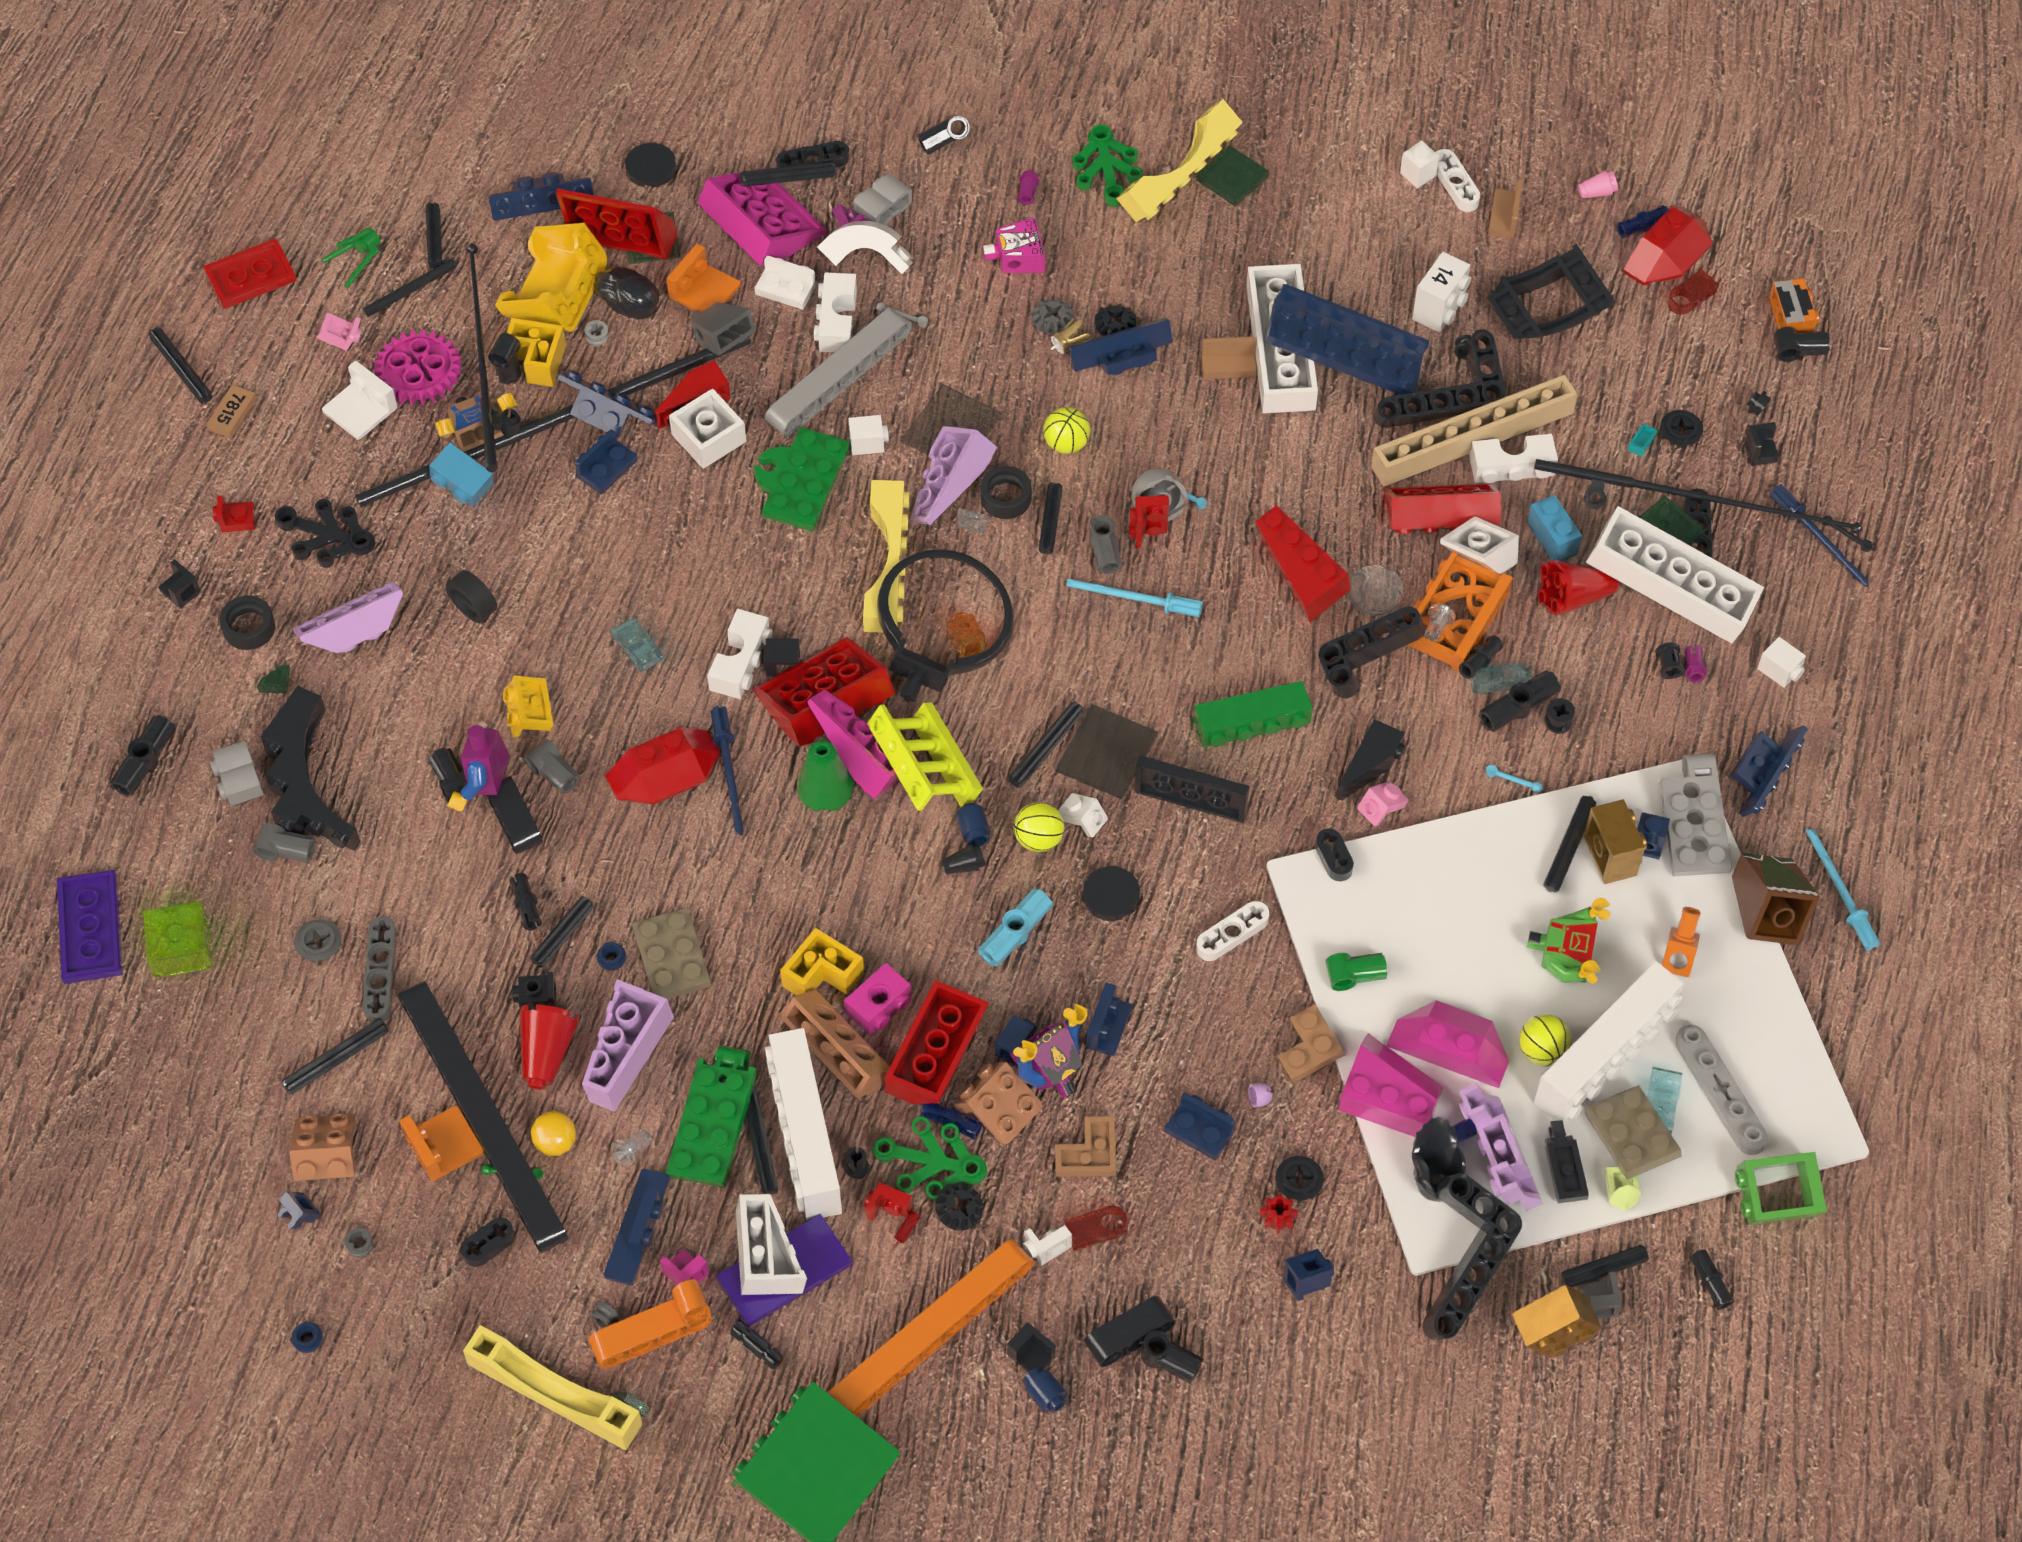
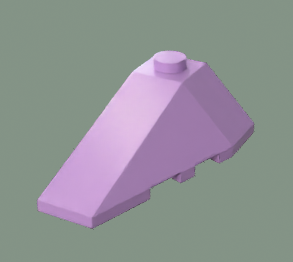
M943 426L929 453V457L932 459L929 469L924 470L923 478L926 482L924 488L917 494L910 520L913 523L931 525L986 469L992 460L997 446L978 430Z

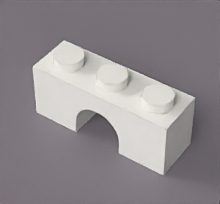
M825 273L824 283H819L818 299H822V303L816 306V320H820V323L814 326V341H819V352H836L853 338L852 316L839 315L838 313L842 311H855L857 296L856 274Z
M1552 434L1525 436L1523 451L1519 455H1510L1504 452L1500 446L1499 439L1472 441L1469 455L1475 483H1493L1504 480L1518 481L1536 477L1547 478L1555 476V473L1535 470V460L1541 459L1558 463Z
M737 609L727 632L729 646L742 651L733 656L717 653L707 678L710 691L741 699L744 691L749 690L753 680L752 672L755 667L758 668L760 666L766 638H772L773 631L769 627L768 617Z

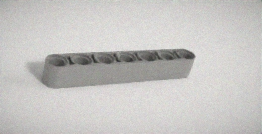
M886 309L777 400L766 412V422L784 436L792 435L909 335L912 323L894 309Z

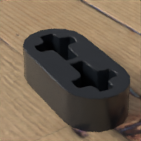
M1334 829L1320 831L1316 838L1315 848L1327 874L1335 881H1346L1352 875L1354 862L1342 836ZM1328 839L1330 843L1334 842L1333 851H1331L1328 844H1324V840ZM1336 859L1341 866H1345V870L1341 871L1339 867L1335 868Z
M496 1218L469 1236L461 1246V1254L465 1263L472 1267H480L509 1247L515 1238L511 1222L505 1218ZM495 1230L505 1231L506 1236L503 1238L499 1235L496 1236ZM470 1248L480 1249L481 1254L479 1256H476L474 1253L471 1254Z

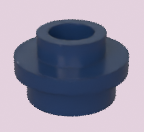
M615 942L603 944L597 952L599 966L608 971L621 968L626 961L624 948ZM611 955L617 957L614 960H607V958Z
M304 1322L294 1329L291 1341L299 1352L310 1353L317 1350L322 1344L323 1333L318 1325ZM307 1335L313 1336V1339L305 1343L302 1341Z

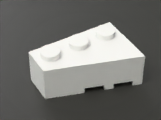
M739 1195L736 1221L741 1295L802 1294L807 1277L796 1259V1252L793 1245L789 1243L784 1231L785 1227L771 1195Z

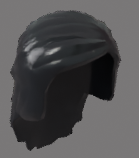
M616 267L601 271L594 278L596 281L593 284L596 288L595 293L606 300L609 306L618 314L633 319H646L655 313L660 299L659 291L646 276L639 274L633 269Z
M1441 1117L1431 1118L1415 1135L1412 1149L1413 1175L1418 1190L1424 1198L1434 1202H1443L1437 1193L1439 1181L1444 1177L1457 1173L1465 1174L1466 1159L1459 1148L1455 1127L1450 1126L1449 1121H1443ZM1453 1181L1451 1189L1458 1196L1459 1186Z

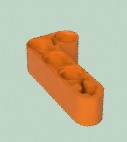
M695 1279L686 1280L674 1287L672 1290V1300L594 1332L588 1338V1341L601 1369H608L707 1327L711 1323L712 1318L709 1305L698 1281Z

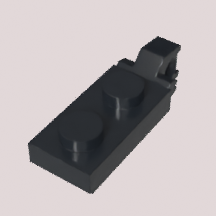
M1563 1120L1550 1121L1551 1125L1548 1127L1550 1138L1545 1139V1150L1557 1203L1588 1200L1589 1192L1577 1141L1573 1139L1572 1135L1566 1136Z

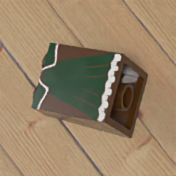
M1741 853L1732 874V881L1747 939L1799 945L1820 898L1819 894L1793 859Z

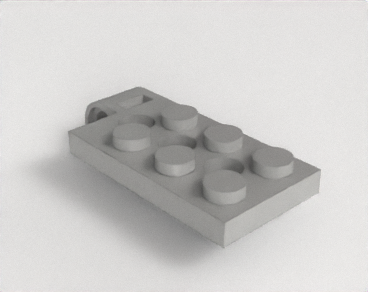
M1714 753L1683 755V777L1663 778L1659 782L1664 817L1670 818L1667 840L1672 875L1689 876L1730 873L1732 864ZM1688 786L1695 788L1698 796L1696 798L1687 797L1683 792V788ZM1690 813L1698 814L1702 819V823L1699 825L1691 824L1687 819V815ZM1693 840H1701L1706 845V850L1702 852L1695 851L1691 846V842Z

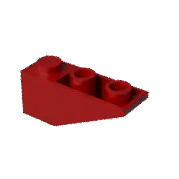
M715 360L691 370L655 410L658 429L670 426L669 415L712 388L724 401L731 399L729 382Z

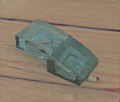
M635 618L610 630L613 639L623 648L628 660L640 672L664 660V656L655 642Z
M1653 1067L1647 1098L1672 1134L1682 1073Z

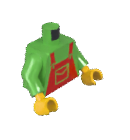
M1597 898L1593 901L1591 907L1550 919L1547 934L1534 931L1529 932L1527 948L1544 951L1541 966L1547 969L1560 982L1596 983L1598 978L1594 972H1600L1601 969L1592 960L1598 921H1595L1597 916L1601 920L1609 919L1610 912L1607 909H1603L1610 906L1609 902L1605 898Z

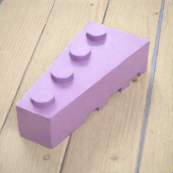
M618 979L614 986L613 999L609 1001L606 1010L607 1017L604 1026H601L598 1034L599 1041L596 1050L592 1052L582 1082L589 1102L613 1112L618 1108L674 1018L666 998Z

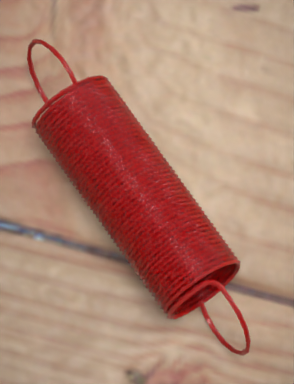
M919 1209L916 1213L910 1211L894 1236L897 1243L901 1242V1244H904L921 1218L918 1214Z

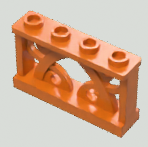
M1452 551L1448 559L1443 558L1437 570V573H1439L1437 578L1430 579L1425 590L1427 594L1424 599L1419 598L1414 606L1420 613L1424 624L1430 627V630L1426 631L1425 634L1432 635L1438 631L1439 635L1432 639L1422 636V638L1406 645V647L1410 646L1451 665V669L1459 672V665L1479 645L1508 597L1513 577L1505 573L1502 575L1458 556V553ZM1455 572H1460L1469 577L1470 585H1464L1465 582L1462 576H1459L1460 581L1453 582L1450 576ZM1476 580L1488 586L1476 585ZM1466 597V607L1469 613L1476 618L1474 621L1460 619L1448 626L1444 619L1440 628L1433 626L1441 604ZM1472 597H1476L1475 602L1481 601L1484 605L1481 607L1474 606L1472 604ZM1430 610L1431 616H1426ZM1463 627L1467 630V633L1460 634L1458 632V629L1455 631V633H1453L1452 631L1456 628ZM1444 640L1452 649L1439 643Z

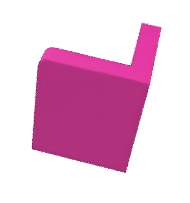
M681 1250L670 1261L665 1256L659 1260L662 1272L676 1285L690 1279H695L700 1283L709 1275L707 1261L699 1254L693 1258L686 1250Z

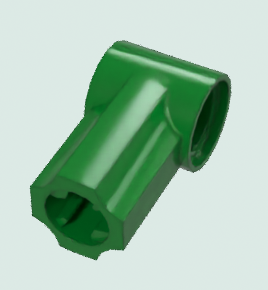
M1337 953L1325 960L1331 988L1334 991L1349 990L1356 986L1357 983L1387 979V964L1382 953L1351 957L1348 953Z

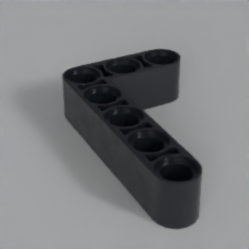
M1479 329L1472 334L1467 342L1466 353L1473 383L1385 397L1378 403L1373 413L1375 422L1381 427H1393L1454 417L1504 398L1506 394L1493 334L1486 329ZM1474 341H1482L1485 344L1486 348H1478L1475 345ZM1485 365L1489 367L1491 374L1483 373L1480 366ZM1485 391L1494 392L1497 399H1489ZM1459 396H1468L1471 400V403H1463L1460 400ZM1433 400H1442L1445 408H1438ZM1413 403L1417 405L1419 412L1410 411L1407 404ZM1389 408L1393 412V416H1385L1381 409Z
M1457 1173L1442 1178L1437 1185V1193L1444 1203L1480 1230L1424 1318V1334L1432 1340L1449 1339L1458 1333L1522 1228V1219L1515 1210L1464 1173ZM1453 1181L1459 1186L1458 1196L1451 1189ZM1477 1199L1483 1204L1482 1214L1476 1209ZM1501 1218H1504L1507 1222L1506 1232L1501 1229ZM1486 1242L1492 1248L1490 1257L1484 1251ZM1470 1268H1473L1476 1272L1475 1282L1469 1277ZM1454 1293L1460 1296L1461 1304L1459 1307H1456L1453 1302ZM1439 1318H1441L1445 1323V1330L1443 1333H1441L1437 1327V1321Z

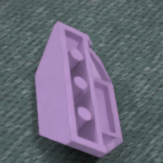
M392 581L383 587L372 590L292 629L296 636L304 643L335 653L348 652L354 649L356 644L365 640L376 639L382 632L388 630L403 592Z

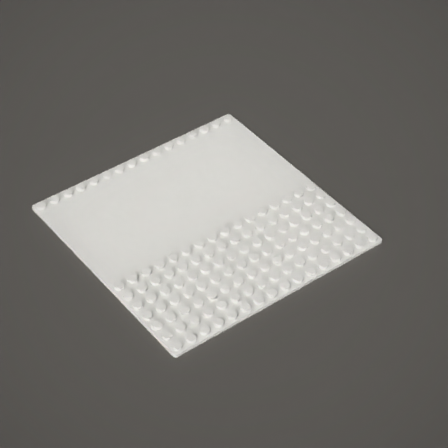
M1682 760L1346 841L1344 843L1354 862L1352 875L1346 881L1339 882L1329 877L1316 849L1267 862V871L1314 1003L1344 1051L1345 1056L1335 1061L1344 1087L1360 1045L1367 1033L1387 1046L1397 1019L1436 1000L1493 1021L1509 1059L1508 1067L1499 1088L1392 1048L1390 1049L1443 1086L1433 1118L1441 1117L1443 1121L1448 1120L1450 1126L1455 1127L1459 1148L1466 1159L1465 1174L1493 1195L1495 1193L1489 1182L1492 1178L1487 1169V1165L1491 1163L1488 1156L1483 1157L1476 1140L1480 1139L1475 1124L1471 1118L1466 1120L1462 1114L1459 1103L1463 1102L1459 1090L1477 1083L1485 1094L1500 1098L1543 1202L1542 1205L1528 1211L1525 1210L1521 1202L1516 1204L1514 1202L1508 1205L1522 1219L1521 1231L1509 1251L1739 1192L1741 1188H1738L1736 1185L1735 1170H1737V1165L1746 1160L1816 1152L1818 1168L1823 1170L1865 1159L1869 1154L1867 1144L1780 943L1750 940L1745 935L1732 881V874L1741 853L1726 818L1725 824L1732 864L1730 873L1673 876L1666 835L1659 860L1643 856L1637 876L1604 885L1583 834L1560 890L1557 893L1548 892L1543 886L1578 802L1583 795L1587 797L1592 796L1593 800L1596 801V806L1624 799L1628 809L1631 808L1635 814L1637 828L1641 812L1664 817L1659 782L1663 778L1683 777ZM1690 786L1683 788V792L1687 797L1696 798L1698 796L1695 788ZM1690 813L1687 815V819L1691 824L1699 825L1702 823V819L1698 814ZM1693 840L1691 842V846L1695 851L1702 852L1706 850V845L1701 840ZM1330 845L1329 847L1333 851V845ZM1336 859L1335 868L1339 867L1341 871L1345 870V866H1341ZM1605 898L1610 906L1603 909H1607L1610 912V917L1607 920H1601L1597 916L1595 921H1598L1592 960L1601 969L1600 972H1594L1598 978L1597 982L1594 984L1588 982H1560L1547 969L1541 966L1544 951L1527 948L1529 932L1534 931L1547 934L1550 919L1591 907L1595 899ZM1683 907L1696 908L1701 912L1695 933L1700 934L1690 976L1683 977L1673 974L1684 983L1680 993L1683 998L1676 1006L1678 1012L1668 1024L1663 1022L1658 1027L1659 1032L1651 1042L1644 1041L1639 1046L1641 1049L1631 1062L1625 1060L1620 1066L1622 1067L1621 1071L1612 1081L1607 1079L1601 1085L1603 1088L1594 1100L1587 1099L1582 1104L1583 1109L1574 1120L1568 1119L1564 1123L1566 1136L1572 1135L1573 1139L1577 1141L1589 1197L1588 1200L1557 1203L1545 1150V1139L1550 1138L1548 1127L1551 1125L1550 1121L1555 1120L1534 1104L1541 1076L1551 1066H1539L1525 1058L1519 1044L1520 1031L1530 1018L1539 1014H1551L1562 1019L1567 1024L1571 1032L1573 1045L1655 961L1662 965L1671 927L1678 928ZM1337 953H1348L1351 957L1382 953L1387 964V979L1357 983L1356 986L1349 990L1334 991L1331 988L1325 960ZM1675 953L1670 957V962L1673 966L1681 968L1686 965L1687 958L1684 954ZM1696 1025L1706 1033L1766 1130L1768 1136L1767 1143L1759 1154H1745L1736 1146L1678 1051L1675 1041L1678 1031L1683 1026ZM1717 1084L1715 1091H1721L1725 1095L1727 1087H1720ZM1639 1085L1680 1147L1682 1157L1638 1175L1641 1197L1636 1206L1624 1211L1609 1203L1605 1170L1606 1167H1618V1165L1585 1115V1107ZM1355 1116L1410 1272L1418 1276L1458 1265L1480 1229L1446 1203L1427 1200L1420 1194L1413 1175L1412 1149L1415 1137ZM1797 1165L1754 1170L1757 1187L1799 1176ZM1502 1196L1497 1197L1505 1204H1507ZM1477 1199L1476 1209L1482 1214L1483 1204ZM1501 1218V1229L1506 1232L1507 1222L1504 1218ZM1486 1242L1484 1251L1490 1257L1492 1248Z

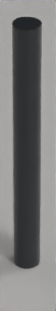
M450 259L364 307V314L368 318L457 268L455 261Z

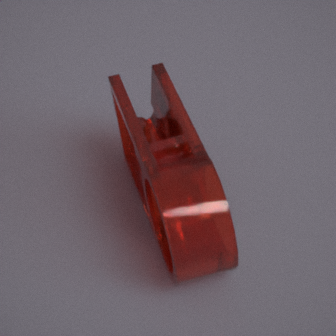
M1701 269L1670 291L1667 302L1668 308L1673 313L1679 315L1690 313L1691 310L1718 292L1715 288L1719 286V283ZM1682 296L1687 298L1690 303L1678 304L1673 298Z
M1114 1205L1064 1220L1065 1226L1072 1234L1073 1251L1117 1239L1127 1229V1215L1125 1211ZM1114 1214L1119 1216L1124 1223L1117 1230H1108L1102 1226L1101 1220L1107 1215Z

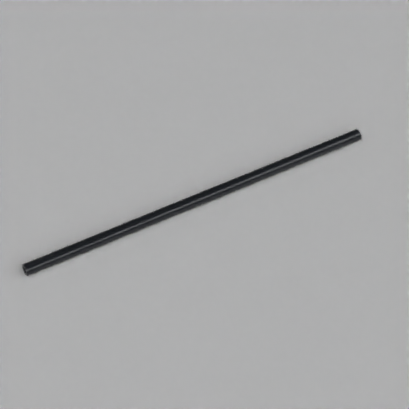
M748 336L720 356L705 348L606 391L614 395L620 393L628 396L751 344V339ZM574 404L521 425L515 435H504L496 438V451L575 418L570 415ZM484 444L467 450L464 453L474 460L485 456ZM430 464L356 494L355 497L360 508L430 479Z

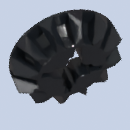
M1109 303L1108 307H1100L1098 314H1095V328L1102 336L1130 329L1137 325L1136 314L1132 313L1131 307L1125 308L1121 303L1118 306H1113ZM1111 318H1120V323L1117 321L1111 322Z
M1675 410L1667 413L1662 418L1659 431L1662 432V439H1667L1671 446L1673 444L1680 445L1682 449L1685 445L1693 447L1695 442L1700 441L1703 434V424L1695 414L1685 410ZM1679 423H1681V427L1685 431L1683 435L1677 430Z
M1292 1156L1285 1159L1278 1166L1275 1181L1278 1191L1282 1192L1288 1200L1293 1198L1301 1203L1303 1200H1313L1315 1195L1321 1192L1324 1175L1321 1167L1311 1158ZM1298 1170L1302 1174V1179L1308 1180L1303 1181L1301 1188L1297 1186L1296 1181H1291V1179H1295Z
M961 1181L944 1187L939 1192L935 1202V1210L939 1220L946 1227L957 1231L967 1230L975 1226L981 1219L984 1209L981 1194L973 1188V1185L963 1184ZM955 1197L960 1202L970 1201L964 1208L965 1214L961 1210L949 1211L956 1203Z

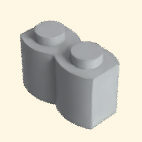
M886 174L883 177L877 178L872 188L857 194L854 199V211L858 215H865L874 222L887 225L894 216L902 213L912 203V189L891 174Z
M245 740L212 751L215 760L210 761L215 777H221L222 782L217 783L222 800L228 798L230 805L233 806L264 795Z

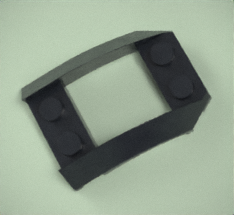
M1577 244L1573 245V249L1562 256L1557 255L1535 268L1510 277H1505L1504 275L1500 277V282L1495 291L1492 290L1488 301L1513 339L1539 338L1567 330L1592 318L1616 303ZM1565 276L1584 306L1561 318L1537 325L1518 296L1545 287Z

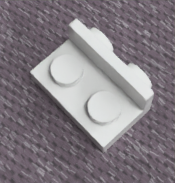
M766 256L764 260L765 270L755 286V295L803 310L816 287L814 270L803 265L799 266L787 262L781 258Z

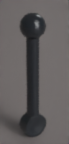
M1825 516V517H1823V518H1826V519L1833 520V518H1832L1831 516ZM1823 523L1825 526L1833 527L1861 545V549L1864 552L1871 551L1873 547L1871 541H1863L1841 526Z

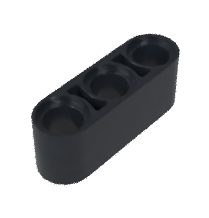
M509 776L502 779L498 794L487 795V798L513 851L517 855L543 844V840L513 778Z
M1153 1296L1091 1331L1084 1338V1343L1099 1366L1107 1367L1141 1348L1148 1333L1152 1331L1166 1333L1173 1328L1176 1321L1161 1298Z

